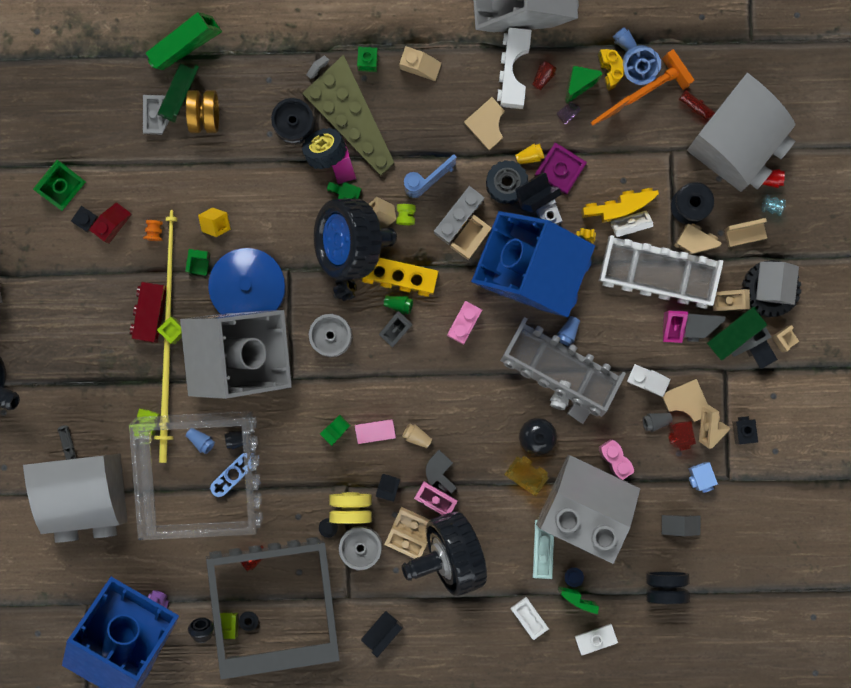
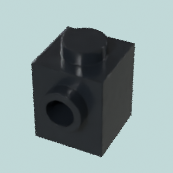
M749 416L738 417V421H732L735 444L758 443L756 419H749Z

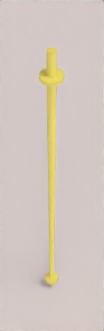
M170 210V217H166V221L169 222L165 321L171 316L173 222H177V217H173V210ZM165 338L160 436H154V439H160L159 463H167L168 440L174 439V436H168L170 343Z

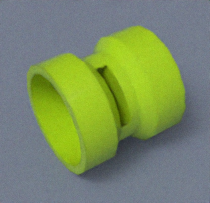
M397 204V212L399 214L396 218V224L415 225L413 215L416 212V205Z

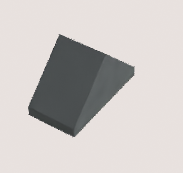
M398 311L379 335L391 347H394L410 330L413 324Z
M662 515V535H700V515Z

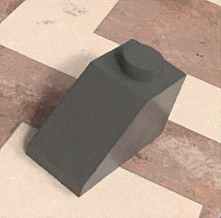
M688 314L683 338H687V342H699V339L707 337L725 321V317Z

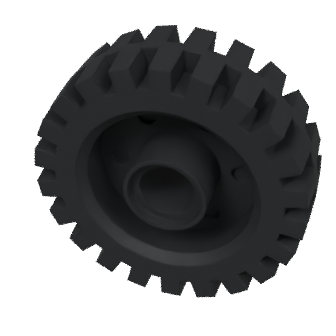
M769 260V261H764V262H782V261H779V260H778V261ZM760 263L753 266L746 273L745 279L742 282L743 287L741 288L750 292V308L755 306L760 316L777 317L791 311L800 299L801 281L797 280L795 305L756 300Z

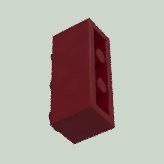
M141 282V286L137 287L136 296L139 297L138 304H135L133 309L135 321L130 327L131 339L158 343L159 332L157 329L161 326L166 286Z

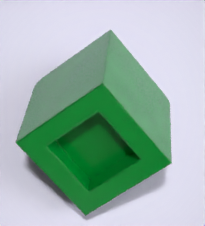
M189 249L185 272L207 276L210 253L208 251Z

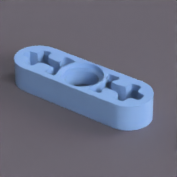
M250 452L241 454L211 484V493L216 497L226 495L256 465L255 455ZM244 456L246 458L251 457L252 459L250 460V462L252 464L245 465L242 468L245 470V472L243 473L241 468L236 466V463L238 462L240 466L244 462ZM231 469H236L239 472V477L236 480H231L228 476V472ZM224 476L226 481L231 483V486L229 487L227 483L223 487V493L221 491L216 492V483L222 484L225 481L222 479Z

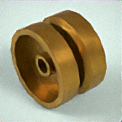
M199 90L188 91L186 118L190 133H200L203 125L207 133L218 132L219 101L216 90H206L203 98Z

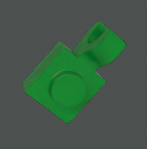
M329 182L327 186V191L339 195L338 199H358L362 188L346 182L343 183L342 187L332 182Z

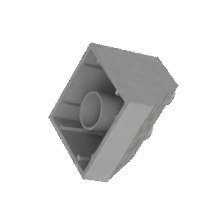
M473 0L475 28L480 31L504 32L508 31L509 28L527 30L553 28L578 18V0Z
M567 455L537 519L536 525L541 530L614 564L631 527L640 488L571 455Z

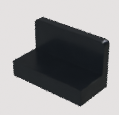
M544 172L515 189L521 209L529 212H534L561 196L560 188L550 186L547 174Z
M384 611L361 638V641L378 658L402 630L403 625L390 613Z

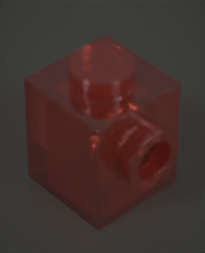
M691 421L669 425L671 433H668L669 442L675 448L679 447L680 451L691 449V445L696 444Z

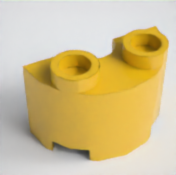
M601 49L598 58L601 68L608 70L607 76L604 79L609 91L615 88L623 77V60L617 51Z

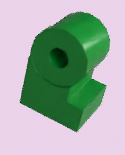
M339 415L320 435L333 446L351 425Z

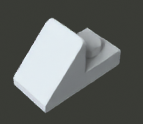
M634 364L627 382L663 397L671 379L653 370L650 371Z

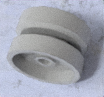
M325 314L318 317L312 323L309 330V341L313 349L327 357H337L345 353L350 347L353 338L352 330L348 323L340 316L334 314ZM333 332L334 337L332 339H328L327 333Z
M364 525L354 526L347 530L339 544V555L342 561L348 567L356 570H365L375 565L382 551V540L379 534L371 527ZM360 544L364 546V550L362 549L361 552L358 551V545Z

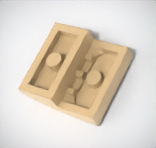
M401 507L384 545L414 559L422 556L428 543L426 540V525L430 520Z

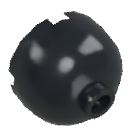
M530 419L520 429V445L524 451L531 455H546L556 445V429L546 419Z

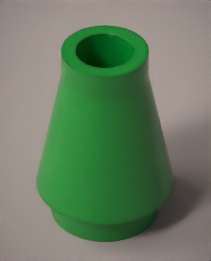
M386 295L384 306L397 312L399 311L403 315L410 314L413 299H409V296Z

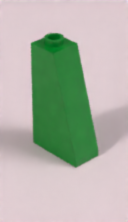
M197 12L146 52L149 58L148 62L153 68L164 70L222 33V30L213 16Z

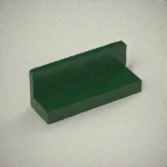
M180 63L157 113L158 116L174 123L176 122L186 100L187 93L191 89L198 73L199 66L195 65L194 69Z
M755 306L707 343L720 360H724L767 326V323L760 316Z

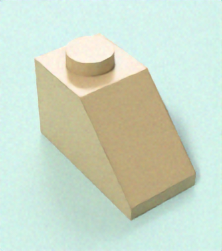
M405 46L399 66L400 70L436 81L442 63L422 51Z

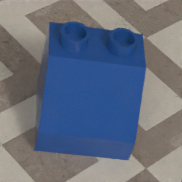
M498 211L471 282L541 311L568 318L571 309L577 302V293L584 274L591 266V256L596 245L549 220Z

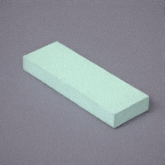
M535 520L533 578L552 579L554 536L541 530L536 525L537 520Z

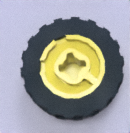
M323 128L322 130L315 131L305 139L302 145V152L307 162L315 169L330 168L342 160L347 151L340 132L332 128Z

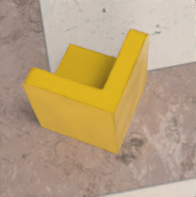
M210 208L198 215L203 233L218 237L231 230L227 212Z

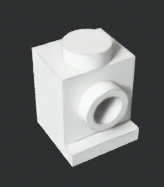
M555 199L536 210L540 219L549 220L558 226L562 222ZM548 212L553 213L554 217L552 219L547 218Z

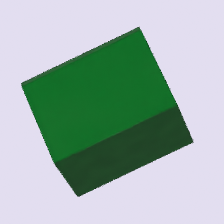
M573 66L569 76L565 102L569 103L596 85L602 76V72Z
M57 159L33 190L63 211L86 181Z

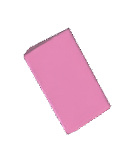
M393 419L355 425L358 444L396 438Z

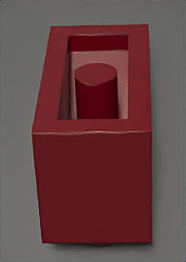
M116 202L98 217L89 230L104 242L110 244L132 213Z

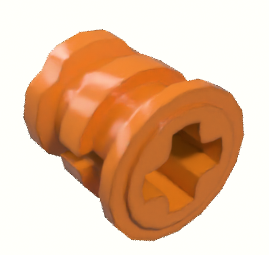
M146 220L147 227L145 232L147 235L143 239L162 241L160 237L162 229L160 228L163 222Z

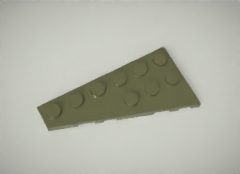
M342 55L302 94L340 132L343 138L365 161L382 176L394 164V160L344 55Z

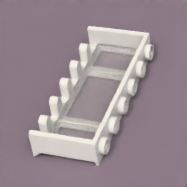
M610 235L598 281L603 282L602 285L614 288V285L622 286L621 290L632 292L633 289L640 290L642 295L651 296L652 293L658 294L660 299L670 301L671 297L678 299L677 303L688 305L689 302L696 303V307L707 309L708 306L714 305L723 260L716 261L707 259L704 256L689 255L686 252H676L669 248L654 247L651 244L636 243L629 239L623 240Z

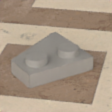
M143 95V134L162 135L166 129L169 120L157 115L165 96Z

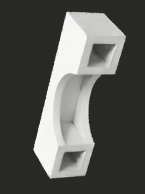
M509 28L508 34L504 33L503 45H506V52H502L501 57L504 71H500L499 82L503 83L502 90L498 89L497 101H501V107L523 109L526 86L516 80L512 66L520 56L529 53L532 30Z

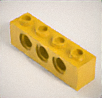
M379 258L375 269L368 276L361 278L363 283L373 284L374 281L381 283V287L391 289L392 286L400 287L399 291L410 293L411 290L418 291V295L429 297V294H434L438 271ZM376 268H383L385 274L382 277L375 276L374 271ZM395 272L403 273L404 277L401 281L393 279ZM414 276H420L422 283L418 286L413 285L411 279Z

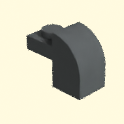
M440 450L429 459L426 466V477L431 485L438 480L440 482L438 486L445 493L447 491L452 493L457 487L443 473L453 462Z

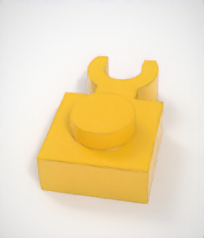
M580 228V231H576L575 235L592 244L595 242L596 233L594 229Z

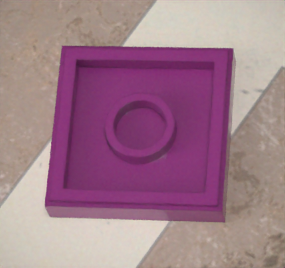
M555 142L536 171L535 176L542 172L546 173L549 184L560 188V191L567 195L587 162Z

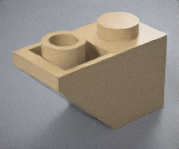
M692 223L684 227L674 246L689 253V255L716 249L721 245V242L717 241L718 237L711 233L705 234L701 231V227Z

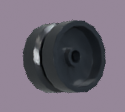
M296 98L284 99L273 109L271 115L272 126L278 137L285 143L292 145L305 142V139L310 134H313L315 128L314 115L308 104Z
M670 571L646 573V583L649 586L658 587L650 588L646 591L647 602L658 604L690 602V592L684 588H677L690 584L689 573Z

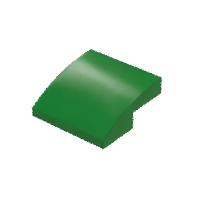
M558 586L560 594L571 604L587 612L598 614L599 606L594 601L581 599V594L578 590Z

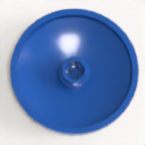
M253 248L236 249L221 257L213 267L208 284L210 299L220 314L278 310L285 295V278L278 263L267 253Z

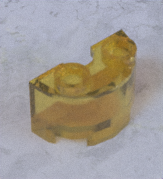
M524 455L522 458L517 456L504 475L536 497L549 478L547 477L548 472L540 466L538 469L531 466L533 462Z

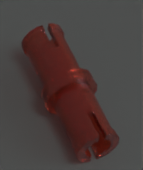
M685 90L678 99L690 107L693 113H698L707 122L716 113L706 106L702 99L698 100L688 90Z

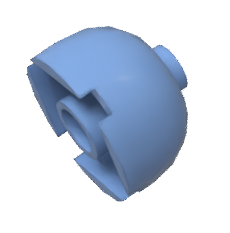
M644 45L634 46L629 49L623 57L625 77L637 85H645L654 81L655 76L661 70V59L658 53L651 47Z

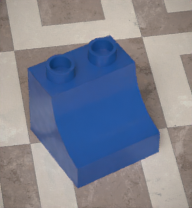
M110 577L68 638L62 666L99 688H141L166 640L174 629L179 615L115 578Z

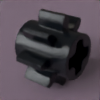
M354 280L335 281L337 286L333 287V291L338 299L346 301L355 297L353 292L357 291V285Z

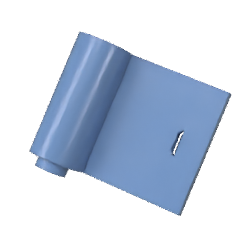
M455 154L426 179L416 172L407 174L404 178L406 195L410 198H418L448 171L452 172L454 170L453 167L456 165L457 157Z

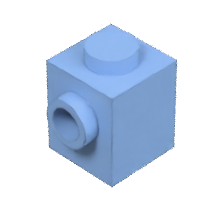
M704 462L688 468L691 475L689 481L692 488H696L698 491L702 490L705 493L713 490V486L718 484L710 462Z

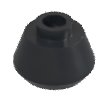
M197 618L188 626V633L194 641L199 643L207 642L212 637L214 631V623L207 618Z

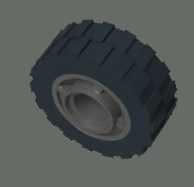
M504 160L493 165L486 178L488 194L496 202L505 205L518 202L515 189L528 181L526 170L519 163H515V161ZM504 179H510L512 181V185L504 186L502 184V181Z

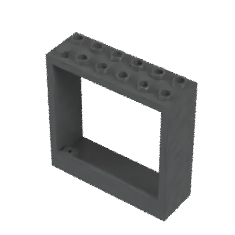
M318 537L307 538V542L302 543L299 540L287 541V545L270 543L267 548H261L260 545L248 547L249 550L246 551L235 548L229 549V553L222 554L221 551L209 552V556H205L221 679L339 661L325 542L318 539ZM319 551L330 643L240 657L238 655L225 659L214 566Z

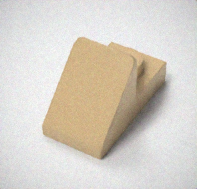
M749 290L716 292L713 311H742L750 309Z
M710 405L702 406L699 442L710 449L730 430V427L719 422L718 410Z

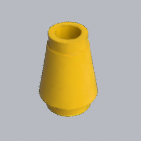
M534 143L515 155L520 165L539 162L545 158L540 143L536 145Z

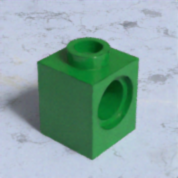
M358 47V71L377 72L378 48Z

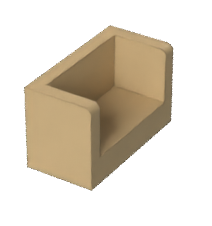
M472 215L470 221L450 247L469 261L492 228L475 215Z

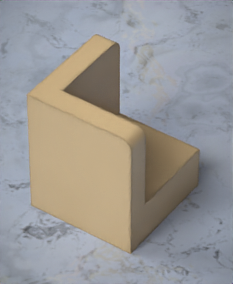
M378 197L369 203L378 217L380 228H387L396 220L393 204Z
M792 325L786 326L771 337L781 352L789 351L792 346L799 342L792 331L794 329Z

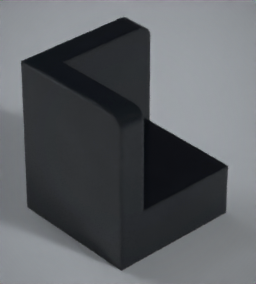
M767 340L746 351L749 357L753 356L760 369L778 360Z
M382 474L375 497L394 502L400 478Z

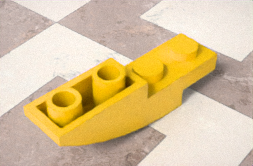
M653 188L642 189L641 193H634L633 190L624 191L618 197V203L613 200L604 202L605 205L597 206V203L586 204V207L581 210L582 218L601 215L602 223L626 217L649 204L659 192L658 190L653 191Z

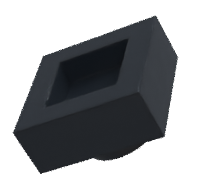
M81 206L71 222L84 231L89 232L98 216Z

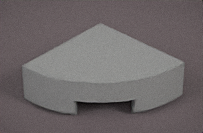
M324 55L315 61L306 75L313 79L318 75L319 69L328 64L329 59Z

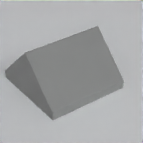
M760 262L756 300L795 305L799 266L786 262Z

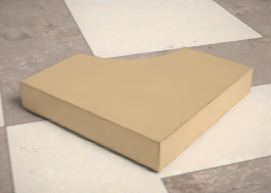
M493 97L464 121V124L488 151L503 139L499 130V120L505 110Z
M697 379L665 392L662 397L668 412L682 411L689 415L693 422L701 419L702 406L708 405Z

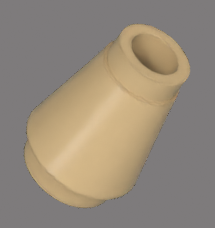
M409 424L402 435L405 441L428 448L432 441V438L415 424Z

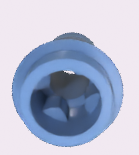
M625 27L613 36L614 43L626 52L632 47L637 46L629 29L626 30Z
M573 316L569 317L568 321L557 333L558 337H560V343L570 346L575 342L580 323L579 319Z
M193 427L186 433V437L200 453L207 454L215 444L212 437Z

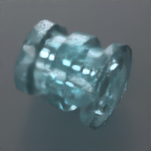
M766 194L761 211L764 213L767 210L771 214L775 212L781 216L786 200H778L777 197L770 198V195Z

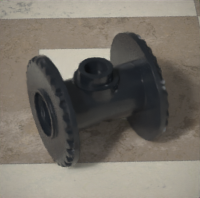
M698 182L684 185L675 193L671 200L673 216L677 221L686 225L702 221L714 208L712 191L706 185ZM690 201L694 203L695 207L690 204Z

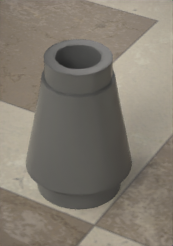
M649 413L643 416L642 422L646 431L654 432L672 424L673 419L671 413Z

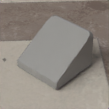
M573 404L567 414L584 424L590 412L583 406L579 407Z

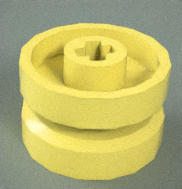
M343 492L342 494L329 495V505L332 507H342V509L329 512V522H372V512L360 509V507L372 505V494Z

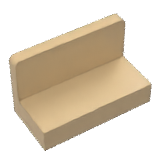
M766 218L725 228L728 247L767 239L764 223L767 222Z

